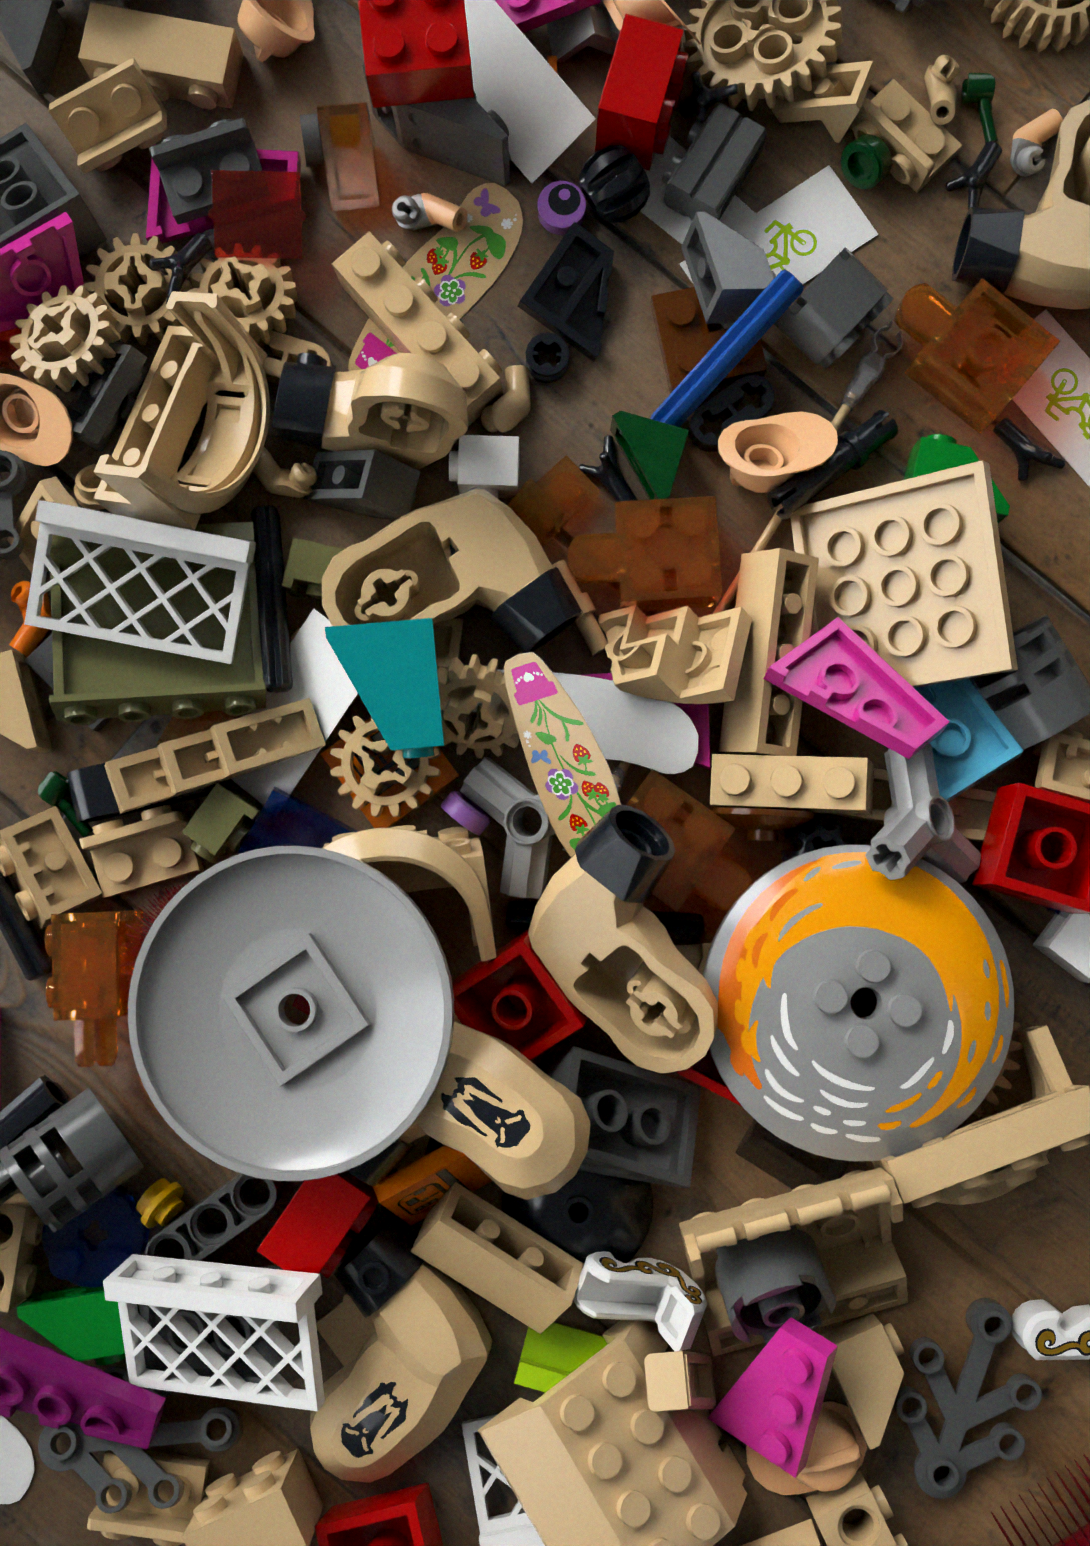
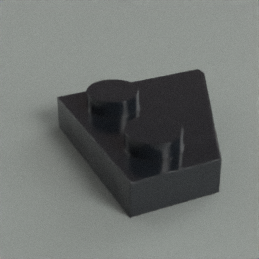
M574 221L517 306L550 331L559 335L565 342L593 362L601 352L602 342L600 341L603 318L607 309L609 294L607 288L612 271L614 250Z

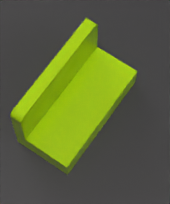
M553 1322L541 1334L528 1326L514 1384L546 1393L608 1345V1343L601 1335Z

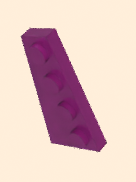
M0 1327V1416L11 1418L15 1411L18 1410L38 1415L39 1425L59 1429L61 1425L68 1422L75 1423L81 1426L83 1433L87 1436L144 1449L149 1448L157 1434L166 1401L165 1397L157 1395L147 1388L138 1387L109 1375L97 1367L88 1366L61 1355L52 1348L40 1346L18 1337Z

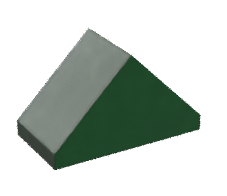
M619 411L612 415L610 431L656 513H659L666 509L689 430Z

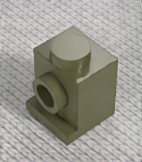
M293 537L282 587L290 596L300 597L301 589L304 588L306 589V596L322 601V576L332 558L343 551L344 548Z
M217 782L182 833L194 841L190 848L207 861L216 864L220 856L227 855L230 850L236 853L252 833L253 828L248 826L252 819L264 820L268 812L229 784Z

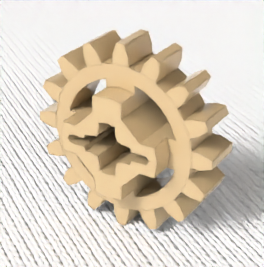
M133 233L131 245L124 246L122 241L116 237L113 239L115 251L110 254L101 248L96 251L102 263L100 266L87 265L86 270L95 282H88L83 284V286L90 294L94 292L99 294L117 317L119 322L114 328L121 335L120 341L126 343L133 333L140 345H146L148 334L153 332L162 341L165 334L164 327L167 325H181L178 319L165 307L172 270L164 269L168 273L165 276L161 270L153 271L150 267V259L169 257L176 254L177 251L173 246L164 249V246L156 236H153L148 244L144 245L139 234ZM185 280L180 292H188V290L193 289L189 280ZM111 303H115L118 308H125L128 312V317L116 312L112 308Z
M241 243L235 244L234 254L227 255L223 249H216L218 260L214 263L205 258L200 260L203 274L191 273L190 279L193 289L188 290V292L217 294L252 338L259 336L266 344L271 342L269 331L272 329L281 333L287 331L285 318H295L294 302L298 301V296L289 266L281 267L278 254L273 253L265 259L263 258L261 246L256 245L251 253H244Z
M66 285L60 287L57 297L52 298L46 291L42 293V304L37 307L29 303L26 306L30 316L28 319H16L14 324L22 332L11 337L10 343L17 349L11 355L12 359L20 366L19 370L31 382L39 383L49 391H52L57 384L64 392H69L72 387V381L78 380L83 386L89 384L87 374L92 370L101 375L105 372L100 362L103 358L115 357L116 353L109 346V343L120 340L121 335L114 328L119 322L117 317L96 292L90 294L81 285L72 293Z
M472 655L469 665L464 666L455 657L452 658L448 670L441 666L437 668L444 745L449 744L451 741L458 744L457 754L462 755L467 748H472L476 757L482 759L485 749L490 748L498 757L502 755L505 744L513 748L518 746L520 737L511 709L504 673L497 670L498 659L493 658L488 666L480 664L478 655ZM481 702L482 706L479 705L477 712H473V709L475 710L477 703Z
M354 716L352 719L356 730L352 734L345 730L338 732L341 739L346 742L344 749L334 748L331 749L330 753L342 760L341 766L330 770L331 776L345 778L346 782L337 790L339 794L346 796L354 792L356 797L352 807L357 810L363 808L367 802L371 803V816L380 817L384 806H389L393 817H400V804L405 802L414 810L418 809L419 803L415 796L419 792L431 796L434 792L426 784L427 778L440 777L441 775L439 769L430 766V760L441 756L439 748H434V756L419 758L418 773L409 767L408 758H403L402 749L393 750L395 751L393 760L398 764L397 767L405 772V775L401 776L395 771L392 773L384 770L379 776L377 772L380 766L375 762V758L368 754V751L372 750L376 754L381 753L388 756L392 750H390L385 740L371 742L366 739L368 735L379 731L372 717V721L365 723L359 716ZM355 753L362 757L365 771L360 779V784L356 779L353 769ZM401 783L407 787L403 792L393 796H377L386 785Z

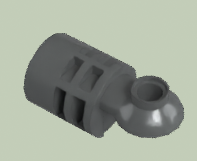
M1047 614L1013 631L1018 670L969 678L1022 749L1031 747L1054 736L1090 713V683Z
M88 1088L50 1114L44 1121L27 1130L11 1144L0 1149V1206L21 1191L46 1226L49 1225L54 1233L144 1169V1166L98 1099ZM67 1146L83 1167V1170L76 1175L60 1154V1151Z

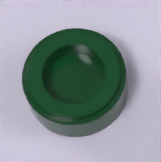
M864 134L849 143L842 152V172L849 183L859 189L873 188L890 173L892 166L891 153L884 141L875 135Z

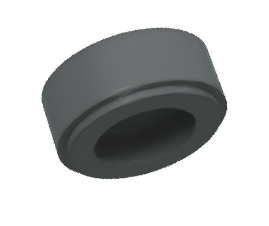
M317 113L299 115L306 167L323 166V163H325V153L320 117L317 116Z

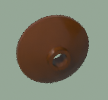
M730 807L713 808V814L732 825L747 829V840L778 841V831L795 828L815 819V812Z

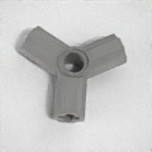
M927 744L910 759L888 748L884 755L892 807L887 809L884 817V827L871 839V848L865 854L872 871L882 873L889 880L905 877L918 861L923 858L926 862L941 869L958 883L967 881L969 875L979 869L981 853L955 828L952 809L948 802L939 795L931 744Z
M485 757L463 781L464 784L460 792L500 823L507 833L500 893L520 898L540 899L547 885L552 839L556 833L549 822L539 795L534 794L490 757ZM529 807H533L541 815V828L536 834L527 831L523 825V813Z

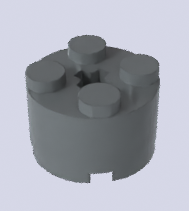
M845 247L774 325L816 366L820 364L827 369L836 358H839L860 336L859 333L894 298L887 292L888 288Z
M796 1225L790 1226V1230L769 1233L750 1241L745 1238L738 1240L736 1245L716 1248L718 1255L715 1264L717 1282L732 1331L738 1339L744 1342L751 1343L749 1334L763 1335L767 1344L790 1317L814 1331L822 1324L819 1314L826 1307H828L830 1313L835 1309L836 1299L815 1242L809 1234L798 1230Z

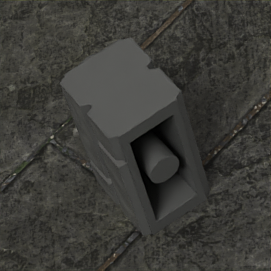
M721 102L716 104L704 122H698L696 119L687 137V142L691 146L684 157L677 154L674 155L662 177V182L667 184L664 196L666 206L683 216H689L691 221L696 212H707L720 220L760 156L768 133L766 129L747 117L742 118L740 113Z

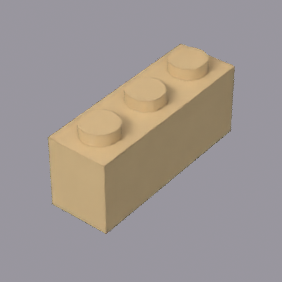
M90 2L78 58L91 80L134 57L160 101L168 100L170 97L190 101L195 106L203 109H214L216 106L233 109L244 57L234 28Z
M712 754L710 805L730 808L807 811L818 814L872 815L874 764L868 758Z
M457 1182L448 1189L427 1213L411 1249V1252L540 1334L572 1305L580 1273L584 1265L573 1256Z

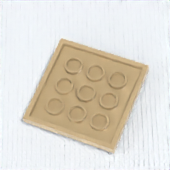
M982 460L805 504L792 513L790 518L795 552L819 558L810 637L839 617L913 688L1018 670L989 463Z

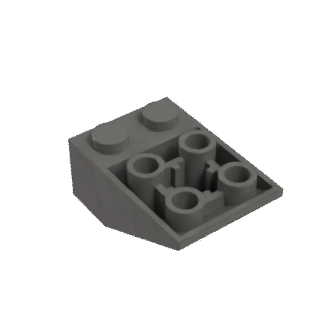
M364 62L362 63L373 115L405 150L502 186L510 183L509 160L511 156L508 146L509 130L503 119L494 110L486 112L476 101L475 92L474 98L373 108L366 79Z

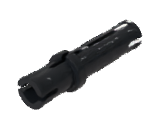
M878 410L870 419L854 431H844L837 437L838 445L833 456L825 463L807 471L798 472L777 489L767 494V500L771 509L774 510L782 504L783 508L776 515L782 519H788L792 516V513L847 471L861 468L866 464L869 459L868 456L898 435L896 421L892 418L883 426L881 422L888 418L890 414L884 410Z

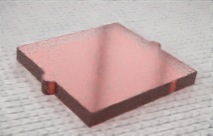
M211 170L213 209L208 211V216L213 220L215 258L236 256V258L303 259L302 222L306 220L307 216L301 210L300 172Z

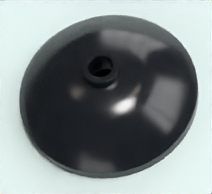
M577 1171L576 1175L555 1193L525 1200L503 1191L502 1211L583 1264L588 1255L602 1251L611 1252L616 1260L627 1263L638 1252L649 1232L653 1216V1192L649 1182ZM573 1203H584L588 1207L586 1216L580 1219L572 1217L568 1210Z

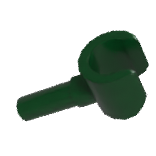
M969 73L968 79H965L962 83V102L978 103V114L980 115L985 144L989 141L997 142L991 104L995 92V78L989 73Z
M57 771L49 772L38 786L39 797L51 806H56L61 813H64L82 837H85L93 829L88 823L76 822L73 804L65 798L70 792L68 779Z

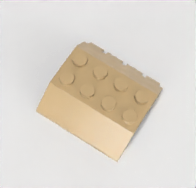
M881 1167L868 1171L856 1170L836 1180L818 1185H801L789 1193L767 1199H750L741 1206L716 1213L703 1212L694 1216L691 1220L679 1223L691 1278L702 1290L707 1301L702 1318L713 1357L765 1343L763 1335L749 1334L751 1343L744 1342L734 1335L715 1275V1264L718 1259L716 1248L736 1245L738 1240L745 1238L750 1241L769 1233L790 1230L792 1225H796L798 1230L806 1232L813 1238L836 1299V1306L832 1313L826 1307L819 1314L822 1322L819 1327L908 1303L907 1276L893 1245L891 1234V1220L893 1223L903 1221V1203L898 1194L894 1178Z
M620 1320L602 1334L608 1345L534 1402L520 1397L478 1429L479 1434L545 1546H714L736 1526L747 1496V1492L742 1486L746 1474L728 1444L718 1445L722 1434L717 1425L708 1419L710 1415L708 1410L652 1411L649 1409L644 1359L648 1354L664 1353L668 1347V1343L658 1332L657 1324L651 1321Z

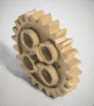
M701 0L702 9L690 10L689 14L692 24L686 26L702 44L699 45L684 28L686 42L683 43L684 52L689 53L687 63L690 76L692 72L699 71L703 84L707 88L714 89L735 83L738 84L739 93L728 97L730 108H734L743 98L747 99L749 111H753L758 100L765 98L768 107L771 109L774 108L777 95L783 94L789 102L794 101L793 89L799 86L808 92L812 90L811 75L821 78L827 76L826 62H836V46L841 45L843 42L842 10L838 6V0Z

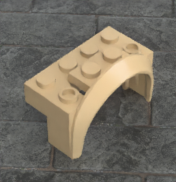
M172 291L165 307L184 327H167L112 456L104 454L98 460L94 473L101 478V482L93 499L112 514L195 530L201 514L223 507L240 492L252 474L262 453L270 418L269 389L263 367L267 354L248 334L217 294ZM220 390L244 392L245 397L219 396L215 393ZM207 402L205 423L199 442L190 459L178 471L195 425L200 419L202 408Z
M402 825L343 833L332 837L331 843L324 844L323 849L343 853L377 869L395 882L405 893L454 887L469 908L473 946H478L481 961L496 958L484 855L479 835L468 832V829L465 827H450L438 831V837H431L428 835L427 830L416 831V827L413 825Z
M1047 1025L1031 1026L1017 1031L1019 1041L1023 1044L1022 1051L1031 1078V1101L955 1129L943 1138L940 1137L923 1143V1147L897 1157L888 1156L878 1161H872L875 1169L881 1167L894 1178L902 1203L911 1202L913 1208H919L935 1202L956 1205L985 1202L1010 1192L1020 1184L1035 1179L1037 1177L1036 1169L1050 1164L1046 1156L1050 1148L1060 1146L1062 1151H1070L1090 1143L1089 1085L1072 1084Z

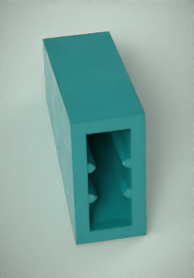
M432 618L325 627L327 641L390 750L402 749L403 758L434 756V747L444 746Z

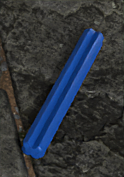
M785 269L780 271L653 412L650 419L680 427L801 295L804 290L802 283L791 272Z

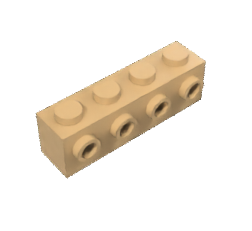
M368 231L332 263L340 285L400 353L422 355L436 360L448 369L466 393L469 426L481 416L482 410L486 406L493 405L496 400L503 396L501 378L499 377L503 372L501 367L487 350L483 349L478 353L466 340L470 337V334L455 314L450 313L448 316H445L434 304L438 301L436 294L420 276L413 280L402 267L406 263L398 250L388 240L380 244L372 233Z
M782 548L741 554L735 608L742 606L752 620L734 701L724 702L719 752L738 755H797L803 700L763 678L771 665L810 638L819 558Z

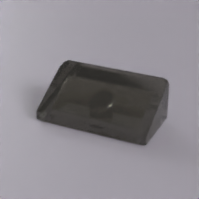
M755 1119L736 1149V1153L791 1189L805 1184L818 1185L839 1179L844 1176L850 1162L815 1155L797 1148L775 1136Z

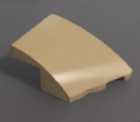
M637 605L599 615L598 623L605 632L608 642L605 650L607 657L612 661L610 670L614 685L620 691L654 700L683 704H712L734 701L752 620L742 606L703 617H698L689 606L646 616Z

